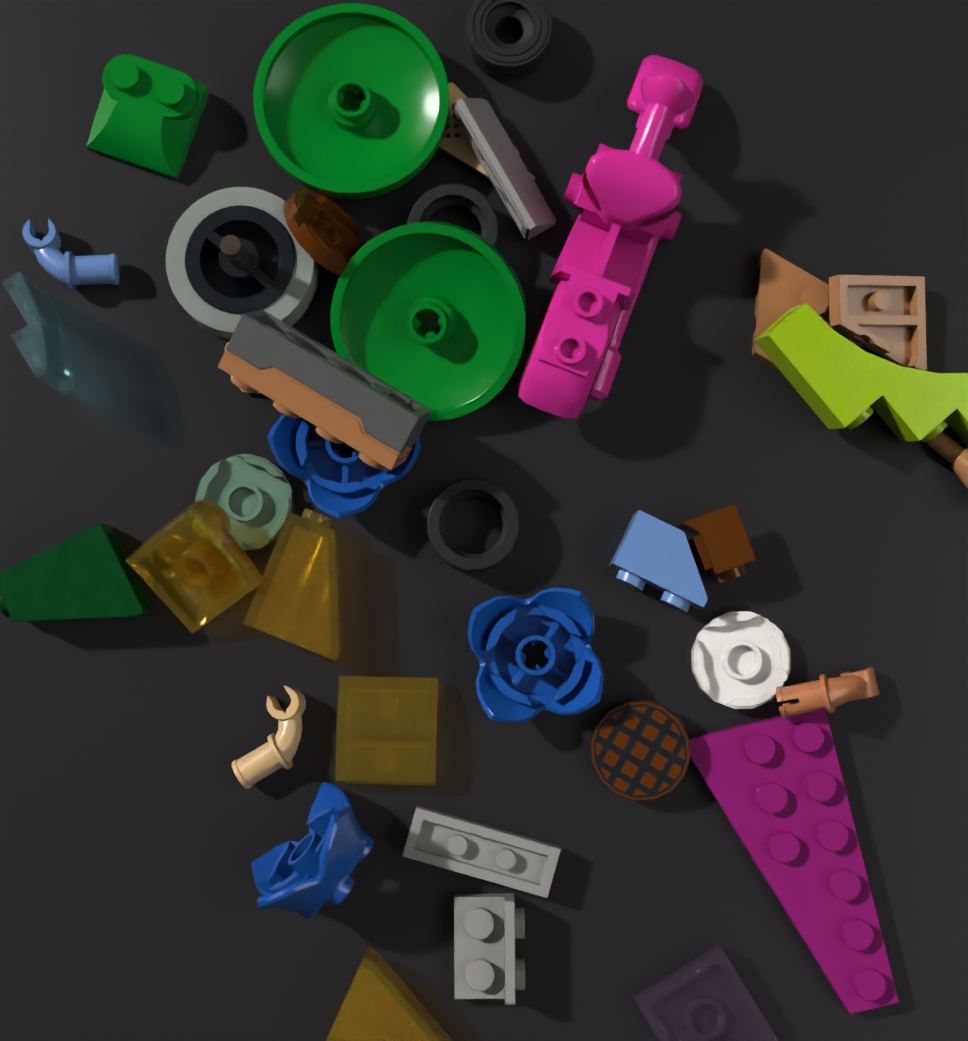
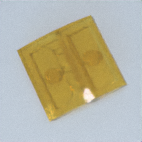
M339 676L336 783L436 785L438 678Z

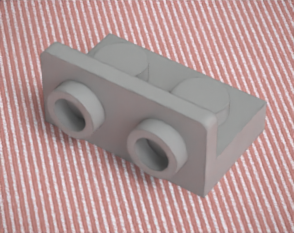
M514 893L454 894V999H505V1005H515V990H525V959H515V939H525L524 908H515Z

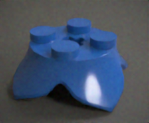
M284 414L281 415L267 436L270 449L278 464L289 474L302 479L306 483L309 497L319 509L338 519L351 517L366 510L375 502L380 491L386 485L400 480L410 471L421 450V442L418 437L404 463L392 470L387 468L380 470L363 462L358 456L359 451H352V457L343 458L341 451L334 448L335 443L321 437L315 430L317 426L302 417L297 419Z
M554 587L542 590L529 599L497 596L479 604L473 609L469 620L468 639L470 648L477 657L480 666L476 679L477 696L483 710L490 719L503 723L517 724L529 721L543 711H550L560 715H572L587 710L600 702L604 674L600 660L591 649V639L595 631L594 614L582 592ZM538 640L546 646L543 654L548 658V661L542 668L535 664L533 669H530L523 664L526 660V655L521 650L527 642L534 646Z
M326 782L320 785L316 799L311 806L308 822H306V825L309 826V833L300 842L287 841L251 863L255 886L264 895L260 896L257 901L258 907L261 910H289L309 919L328 900L336 905L352 889L354 879L349 875L356 864L361 862L370 852L374 839L361 829L350 800L345 792L338 787Z

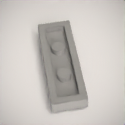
M417 805L403 857L548 898L561 848L557 845Z

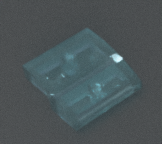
M17 272L2 281V284L28 325L10 336L36 378L66 395L74 390V369L65 327L49 294L21 272Z

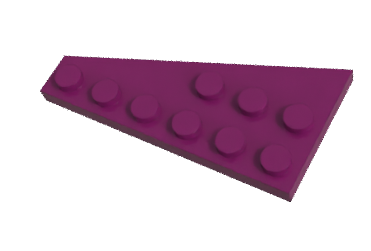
M826 710L790 716L786 719H783L780 715L689 737L692 762L730 821L729 823L767 884L783 906L793 926L814 956L813 958L844 1008L850 1014L899 1003Z

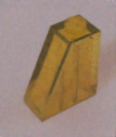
M306 508L302 516L289 512L243 624L334 661H340L345 651L340 533L329 528L332 519Z
M370 947L367 948L326 1038V1041H453L383 957Z

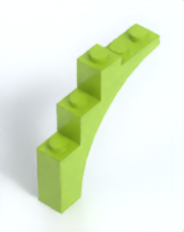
M807 303L790 308L755 339L757 344L829 430L846 427L852 430L858 427L873 414L874 411L870 407L872 406L901 442H928L939 435L947 427L948 423L968 448V373H935L908 368L868 353L834 331Z

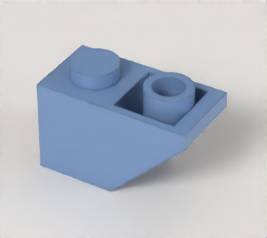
M638 510L633 515L609 565L619 570L616 579L640 591H643L645 584L663 592L660 599L662 602L685 613L688 612L690 606L696 609L704 608L708 597L685 532Z

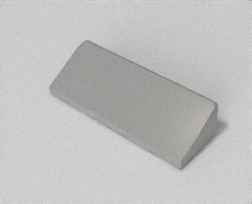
M460 98L455 101V120L524 239L527 238L529 240L556 224L555 216L489 102L483 98Z

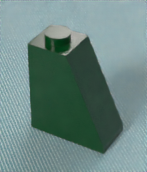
M98 523L0 572V611L7 618L11 616L13 622L147 617L154 613L113 527L107 524Z

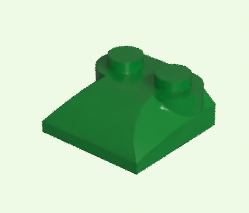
M131 54L117 55L104 68L102 75L104 91L86 147L88 150L178 181L210 91L206 85L179 70Z

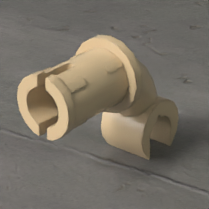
M284 686L291 698V704L286 711L280 707L276 697L267 696V710L272 717L278 719V731L276 734L268 735V742L240 759L232 761V769L235 776L244 788H251L253 784L282 767L287 770L293 767L292 758L297 751L302 733L301 715L306 709V700L300 690Z

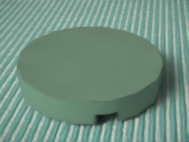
M252 454L232 456L213 464L200 480L195 497L196 511L205 533L221 546L242 552L260 550L277 541L290 525L295 508L293 488L284 472L266 458Z

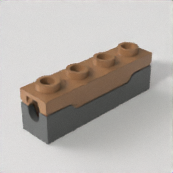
M263 309L242 314L227 345V351L223 354L218 364V368L232 375L230 380L237 387L251 393H262L274 401V408L282 414L297 419L300 417L317 426L315 430L321 437L336 444L344 442L360 452L358 456L363 462L380 470H385L386 468L392 470L406 461L413 448L412 446L418 439L432 412V409Z

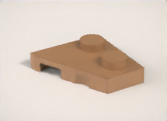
M764 248L758 258L757 265L759 267L758 294L755 297L754 315L756 317V329L753 333L752 356L781 373L755 339L790 308L803 303H807L829 324V285Z
M835 275L829 277V317L831 328L895 364L908 368L927 370L925 276Z

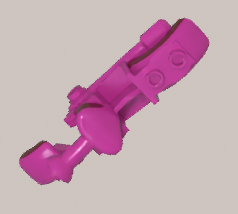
M650 55L644 58L639 65L626 100V107L635 113H639L635 126L637 131L630 149L619 150L600 143L596 154L590 157L583 175L573 172L563 200L572 203L571 208L582 211V215L579 214L551 275L550 282L556 284V287L517 387L518 396L526 404L562 418L572 419L577 418L583 413L588 399L599 401L608 397L622 358L618 348L658 241H661L662 238L672 241L682 213L675 211L682 194L680 186L682 174L669 170L658 162L666 139L670 138L673 127L685 130L691 124L704 83L702 75L697 70L658 55Z

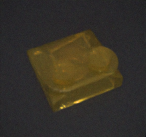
M201 500L190 505L163 526L126 560L192 634L264 581V578L230 534L231 522L227 513L217 504Z

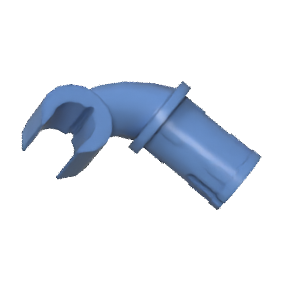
M48 219V234L43 237L42 241L36 238V230L30 220L23 226V238L29 249L35 254L38 263L46 272L66 284L69 291L75 290L76 285H119L120 271L116 253H111L110 255L74 256L71 251H66L64 255L60 251V235L50 219Z

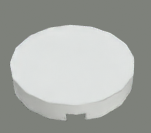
M751 611L727 612L711 619L697 634L691 650L692 672L699 688L713 701L733 709H753L771 701L776 696V687H783L791 670L790 648L783 632L767 618Z

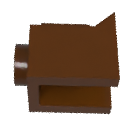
M735 504L676 526L694 536V538L689 539V543L700 572L707 570L709 576L715 575L718 584L745 575L746 571L743 565L756 560Z

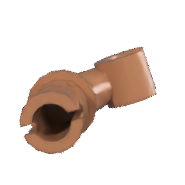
M867 667L864 670L855 672L847 671L841 673L840 677L828 678L826 674H820L819 680L776 687L777 702L799 699V701L783 703V706L779 707L783 719L821 710H827L828 714L835 713V708L839 705L880 694L873 667Z

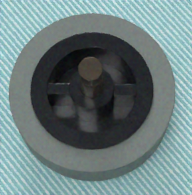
M231 187L207 194L193 203L182 214L169 237L166 250V271L173 294L185 311L200 326L224 339H231L243 313L261 309L292 326L306 312L316 293L319 280V263L312 259L300 246L288 228L283 214L285 201L270 192L251 187Z

